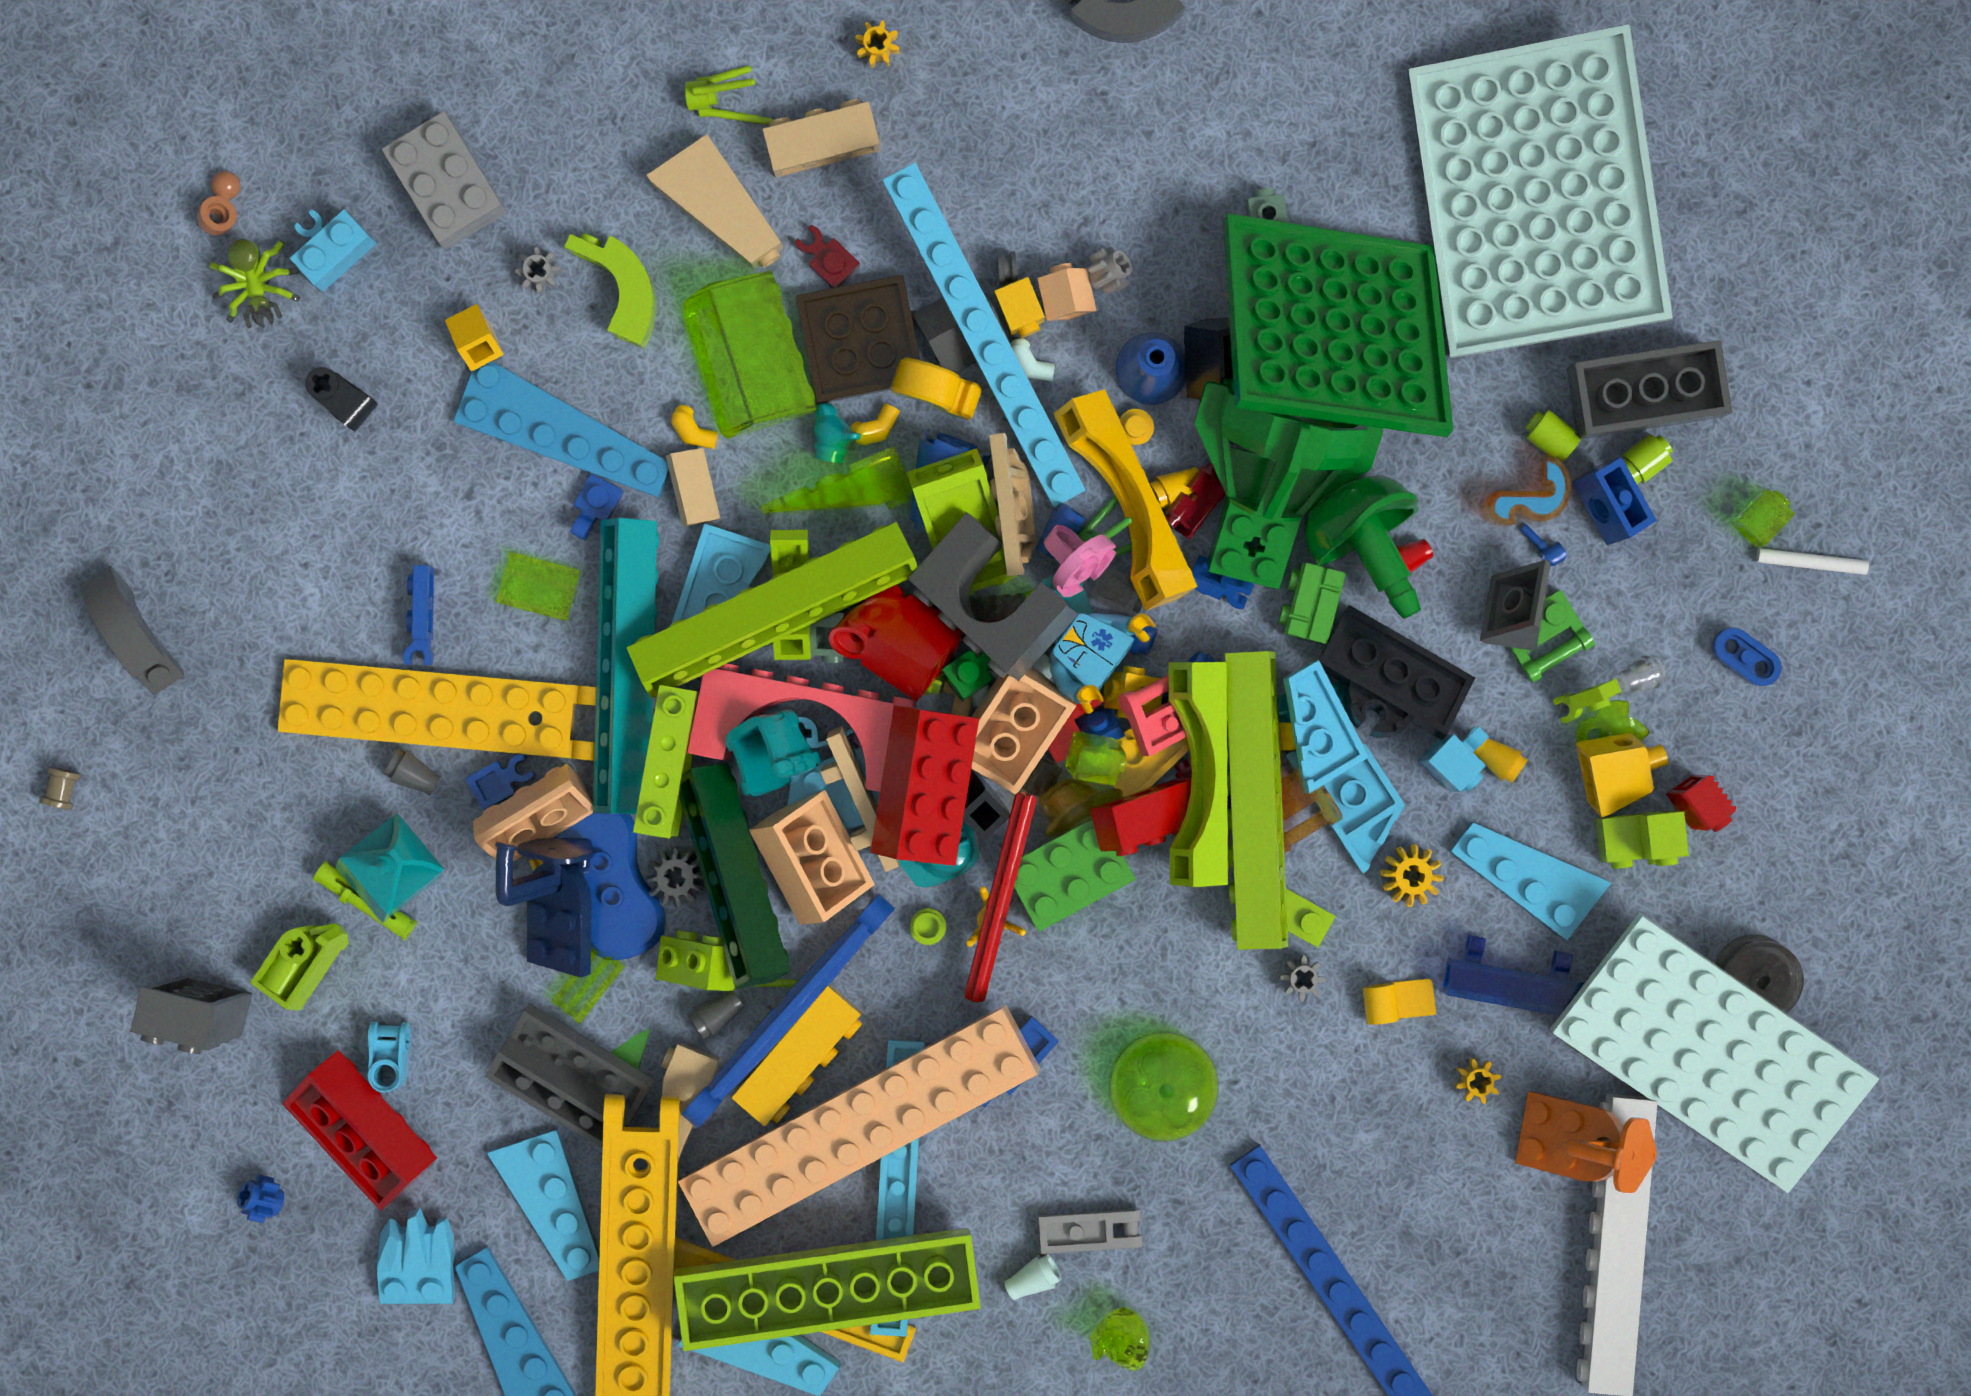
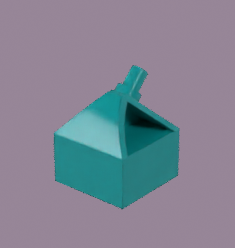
M398 813L339 857L335 866L382 923L436 882L445 870Z

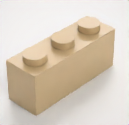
M860 99L843 102L840 104V109L826 112L825 108L814 109L804 114L805 118L791 121L789 117L779 118L769 123L770 127L763 128L776 178L881 151L869 101L861 103Z

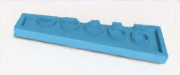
M492 361L472 371L454 418V423L660 498L669 475L668 463L665 459Z
M489 1246L457 1264L455 1269L504 1395L577 1396Z

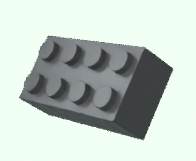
M1721 340L1575 362L1567 368L1577 436L1581 439L1717 419L1733 413Z
M185 976L146 985L140 989L130 1032L141 1034L140 1040L147 1043L163 1045L165 1040L177 1043V1049L180 1051L200 1054L201 1050H210L214 1046L219 1047L222 1043H229L230 1040L242 1036L253 993Z

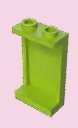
M977 448L907 472L932 549L941 542L966 512L980 521L1003 543L1002 537H999L995 523L996 516L999 514ZM1003 546L975 577L970 589V595L977 590L991 585H1003L1010 579L1017 577H1007Z

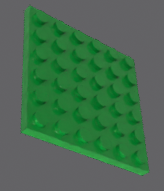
M1227 213L1223 220L1235 408L1448 438L1454 429L1434 246Z

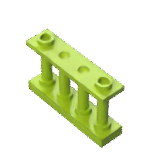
M659 685L634 833L671 839V836H680L684 812L679 798V789L682 775L692 768L694 754L687 752L699 692Z

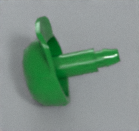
M1376 475L1349 481L1321 499L1308 513L1304 527L1305 542L1317 566L1329 564L1356 550L1378 592H1385L1389 599L1388 603L1403 619L1421 610L1416 590L1408 580V577L1412 574L1388 533L1416 514L1419 509L1417 505L1419 500L1416 495L1409 492L1397 480L1384 475Z

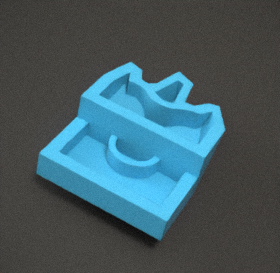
M418 1207L409 1211L407 1227H401L394 1219L388 1220L380 1233L377 1262L380 1304H453L455 1298L453 1271L455 1244L454 1234L447 1217L438 1219L436 1225L430 1227L426 1223L421 1208Z

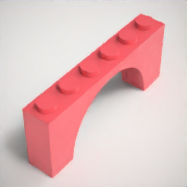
M725 664L703 674L687 753L731 761L733 751L729 752L725 740L726 735L733 728L752 717L759 716L777 704L793 700H813L835 710L855 731L865 757V789L880 792L893 707L894 705L911 708L915 706V700L895 696L893 703L879 701V693L858 689L857 696L843 694L844 686L824 682L822 689L808 687V679L788 675L786 682L773 680L774 673L758 669H752L751 675L737 673L739 666Z

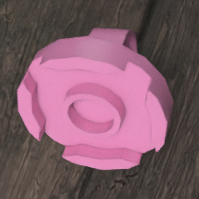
M1056 525L1044 540L1046 549L1061 564L1053 577L1052 585L1063 597H1071L1081 592L1083 588L1079 584L1087 578L1091 577L1095 581L1110 565L1116 554L1113 548H1116V545L1106 535H1098L1084 543L1076 533L1063 525Z

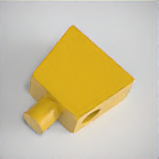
M1632 733L1576 743L1588 804L1601 818L1652 793L1654 784L1651 770L1668 765V756L1661 744L1646 749V746Z

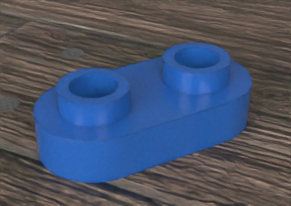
M1728 628L1721 630L1714 637L1712 652L1716 659L1754 686H1767L1773 684L1779 678L1782 666L1778 656L1745 631L1739 628ZM1727 640H1732L1736 644V650L1732 654L1725 650ZM1758 661L1763 662L1765 665V672L1762 675H1758L1754 670V666Z

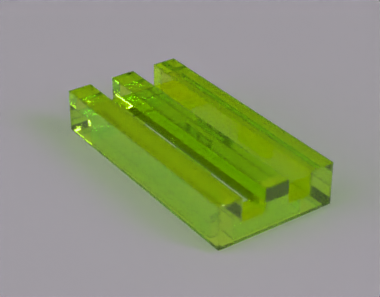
M594 948L591 950V963L598 954ZM605 956L569 1003L565 1002L563 998L580 978L573 975L570 976L551 1002L563 1009L562 1011L567 1015L573 1017L577 1023L581 1024L626 965L619 960H612L613 957ZM611 963L615 966L580 1012L575 1010L574 1007L608 964Z

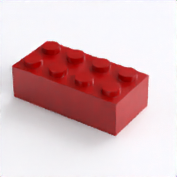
M894 705L870 853L897 860L956 866L979 718Z

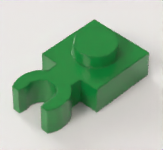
M971 649L943 668L940 674L961 702H963L992 682L993 678L988 671L994 670L988 666L987 662L991 658L984 651H982L981 656L977 657Z

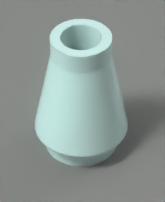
M1049 1254L1043 1257L1037 1255L1011 1278L1005 1280L1004 1284L1009 1296L1015 1301L1024 1296L1054 1289L1055 1284L1061 1281V1274L1055 1261Z

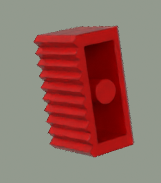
M1691 775L1666 793L1676 809L1684 811L1685 821L1691 829L1704 831L1712 829L1713 832H1717L1732 821L1730 815L1736 811V806H1731L1732 800H1727V794L1722 793L1723 788L1718 787L1719 782H1715L1714 776Z

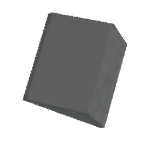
M985 295V297H986V299H987V301H988V303H989V305H990V307H991V309H992L994 315L996 316V318H997V320H998V322H999V324H1000V326H1001V328H1002V330H1003V332H1004V334H1005L1007 340L1009 341V339H1008V337H1007V335H1006V332H1005V330H1004V328H1003V326H1002V324H1001V322H1000V320H999V318H998V315H997V313H996V311H995L993 305L991 304V302L989 301V299H988L987 296ZM943 297L912 314L940 367L958 373L976 363Z
M1542 560L1491 576L1480 641L1486 644L1537 651L1548 590L1549 561Z

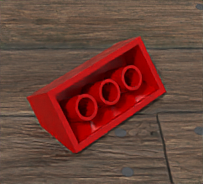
M339 1050L310 1072L282 1103L380 1211L391 1203L437 1159L428 1143L420 1139L412 1131L404 1117L390 1107L382 1098L381 1093L371 1087L367 1080L357 1071L355 1064L350 1059L345 1058Z

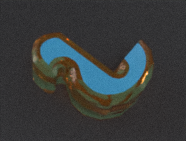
M1549 455L1542 457L1541 491H1496L1492 493L1483 505V514L1486 520L1497 527H1508L1516 523L1515 514L1527 522L1538 524L1558 517L1567 507L1571 492V481L1567 468L1558 458Z

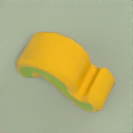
M907 357L899 360L890 387L895 395L920 400L950 416L963 420L973 418L982 392L979 384L962 379L953 371L932 363Z

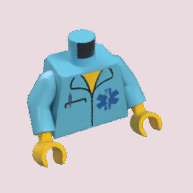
M1080 613L1072 625L1068 626L1053 642L1056 646L1052 650L1048 661L1051 664L1050 672L1058 691L1072 701L1081 704L1085 713H1092L1093 709L1090 703L1094 699L1099 700L1101 703L1104 701L1100 689L1131 649L1134 638L1131 636L1135 634L1142 642L1149 640L1150 637L1142 629L1146 626H1156L1151 618L1143 613L1137 614L1134 617L1105 613H1091L1089 615Z

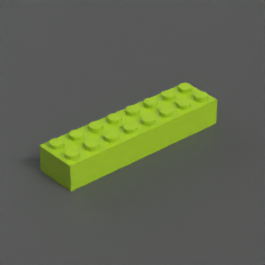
M969 1227L677 1268L674 1273L683 1351L981 1309L972 1236Z

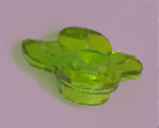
M1612 700L1610 701L1611 705L1599 709L1595 717H1589L1578 725L1576 741L1590 740L1588 739V733L1592 729H1599V736L1597 738L1632 733L1642 741L1649 735V730L1639 720L1627 717L1629 712L1628 701Z

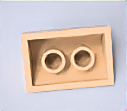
M1032 667L1019 681L1008 674L1004 678L998 676L972 715L974 718H979V725L971 769L1016 794L1020 791L1075 709L1076 703L1062 695L1052 681Z
M568 764L562 767H555L549 770L544 778L531 786H524L518 789L513 797L499 805L487 808L480 817L473 820L474 839L483 850L496 860V842L517 846L520 843L538 838H553L593 813V800L580 776ZM517 850L514 851L513 862L522 857V855L517 853Z
M820 790L774 812L749 830L799 925L827 921L875 885L858 851H855L850 836L826 790Z

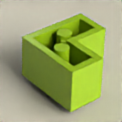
M1664 810L1595 818L1600 862H1611V869L1633 867V860L1647 859L1648 865L1678 864V857L1689 856L1684 811Z

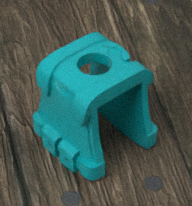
M784 709L773 714L752 717L733 728L726 735V746L729 752L733 751L743 782L740 784L744 796L752 795L757 797L774 792L787 785L791 781L790 777L809 772L822 763L818 751L813 752L803 737L798 726L799 720L793 710Z

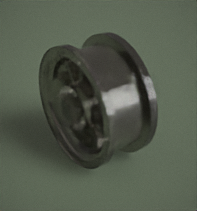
M1760 934L1744 935L1728 943L1717 956L1715 961L1717 966L1784 1012L1788 1013L1798 1002L1804 985L1801 964L1790 950L1776 940Z

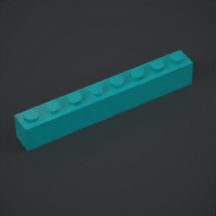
M612 518L604 519L600 522L593 813H637L654 717L652 714L653 698H650L644 688L626 647L634 644L643 636L654 635L655 621L658 615L655 604V591L659 577L656 568L659 534L657 532V521Z

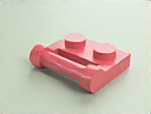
M1168 672L1163 678L1136 692L1128 691L1118 698L1122 711L1128 717L1141 756H1151L1187 737L1178 713L1170 701L1144 714L1142 705L1169 691Z

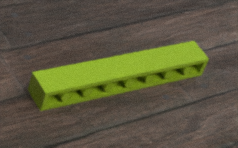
M897 522L888 526L883 525L877 527L871 534L841 544L837 550L822 557L818 556L807 560L804 565L794 570L778 573L764 584L755 588L744 589L736 597L720 604H712L706 607L703 612L693 617L677 620L665 630L654 635L643 636L626 648L644 688L652 699L658 695L659 685L678 687L907 580L918 566Z
M1276 652L1225 653V661L1222 662H1227V751L1230 762V772H1227L1228 794H1231V808L1227 809L1228 830L1232 831L1233 845L1228 847V863L1230 868L1234 867V882L1230 883L1229 897L1231 904L1236 906V919L1231 921V937L1233 941H1237V950L1282 949L1288 947Z

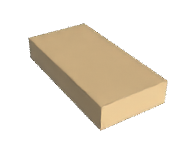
M704 448L667 455L666 459L683 527L720 519Z

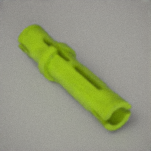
M328 861L321 865L313 877V881L320 883L339 896L338 901L344 905L347 903L351 904L374 921L401 937L403 941L409 937L418 921L411 919L400 910L382 923L340 872L330 865Z

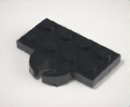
M1348 605L1344 610L1318 659L1327 675L1346 685L1343 696L1344 708L1350 721L1357 729L1366 719V709L1373 710L1379 715L1380 723L1376 724L1370 733V736L1376 738L1392 737L1399 734L1411 722L1438 739L1443 740L1447 736L1475 680L1474 676L1351 605Z

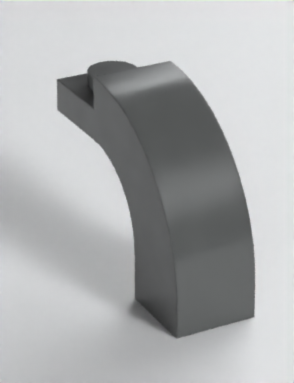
M1065 0L1068 4L1073 2L1077 4L1070 10V19L1078 27L1094 37L1116 43L1139 42L1157 36L1183 16L1185 9L1179 0H1134L1127 3H1114L1107 0Z
M111 565L80 584L83 600L97 629L114 655L133 678L137 676L147 689L155 695L184 676L181 666L158 641L142 618L132 589Z

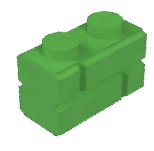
M1306 562L1300 564L1299 570L1293 568L1287 586L1288 590L1293 591L1290 605H1282L1278 619V625L1284 626L1282 634L1320 645H1327L1346 573Z

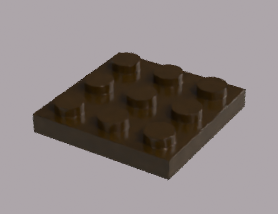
M903 274L796 295L817 404L891 390L890 387L899 360L905 357L920 360Z

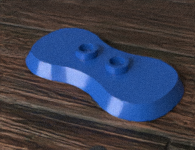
M592 813L553 837L588 838L591 840L592 858L590 859L589 868L584 874L590 889L592 903L591 951L605 960L629 959L648 951L660 941L665 929L664 908L660 904L657 895H650L649 891L651 888L643 879L638 866L637 833L633 832L635 822L630 814Z

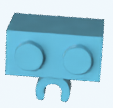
M345 209L326 226L323 217L314 210L308 212L315 220V225L312 229L305 230L298 222L294 225L300 235L310 240L292 255L290 259L311 283L323 292L377 244Z
M1475 726L1462 741L1454 734H1449L1443 740L1438 739L1418 762L1448 791L1461 792L1466 789L1469 792L1484 777L1480 772L1486 766L1473 752L1489 736L1479 726Z

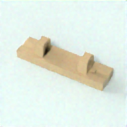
M840 726L828 731L826 738L836 761L823 766L820 773L826 785L843 778L865 825L864 828L851 833V843L855 851H858L872 844L878 806L871 790L865 789V776L845 731ZM878 855L885 872L899 867L900 860Z

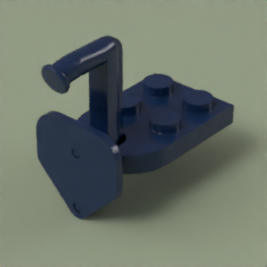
M538 838L520 843L517 846L496 842L495 894L498 903L503 906H512L527 901V962L580 978L590 975L592 903L590 889L584 874L587 872L590 859L592 858L591 840L588 838ZM517 850V853L522 856L543 861V864L538 866L532 874L513 879L514 851Z

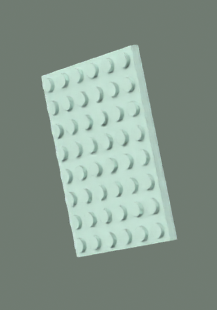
M1629 24L1408 69L1451 358L1673 320Z

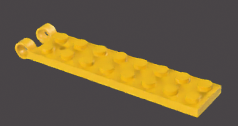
M284 659L278 732L594 761L595 742L572 740L575 704L596 706V687ZM534 711L542 715V722L537 726L532 725L529 721V716Z
M605 1094L595 1396H670L680 1097L661 1096L660 1128L623 1127L625 1095ZM638 1158L646 1160L648 1166L644 1170H637L633 1162Z

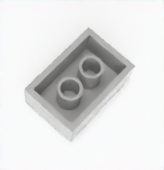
M445 111L382 148L383 153L436 240L446 250L508 213L455 124Z

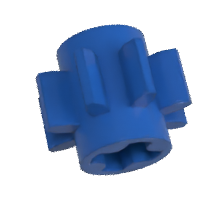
M258 1174L256 1181L249 1180L241 1186L237 1197V1204L242 1209L241 1213L247 1215V1220L264 1223L266 1217L272 1218L281 1211L284 1203V1192L282 1189H279L280 1184L274 1183V1178Z

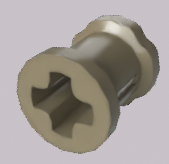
M48 766L47 773L50 776L45 795L40 796L39 803L72 810L73 804L70 802L75 781L80 780L81 774Z

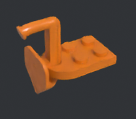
M1528 1091L1515 1164L1580 1181L1596 1182L1613 1176L1614 1187L1617 1191L1622 1193L1636 1192L1657 1157V1150L1648 1119L1631 1117L1623 1126L1619 1119L1606 1109Z

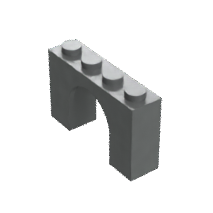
M966 512L908 579L917 587L913 593L924 604L931 607L934 603L941 610L938 617L949 628L955 630L959 627L966 634L962 639L965 644L977 654L983 650L991 658L987 664L1002 678L1008 674L1019 681L1078 616V613L1055 591L1041 582L1009 617L993 623L979 622L973 615L970 607V589L975 577L1000 550L1003 543L980 521Z

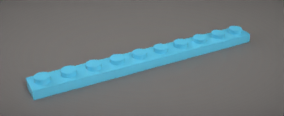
M914 162L882 179L887 192L1052 507H1056L1086 491L917 164Z

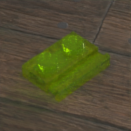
M509 551V559L504 570L496 603L568 622L581 570Z

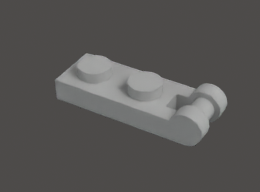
M1140 1208L1038 1215L1041 1254L1128 1249L1143 1246V1236L1138 1231V1221H1141ZM1114 1223H1123L1124 1235L1113 1236Z

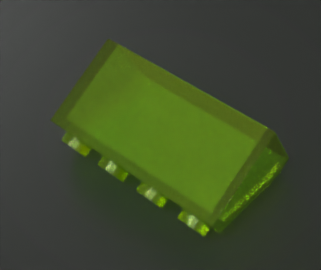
M772 270L708 283L684 300L682 305L683 322L717 427L723 437L730 439L807 415L816 410L814 403L815 395L813 389L808 384L803 369V357L797 350L792 335V323L786 316L781 301V289L774 279Z

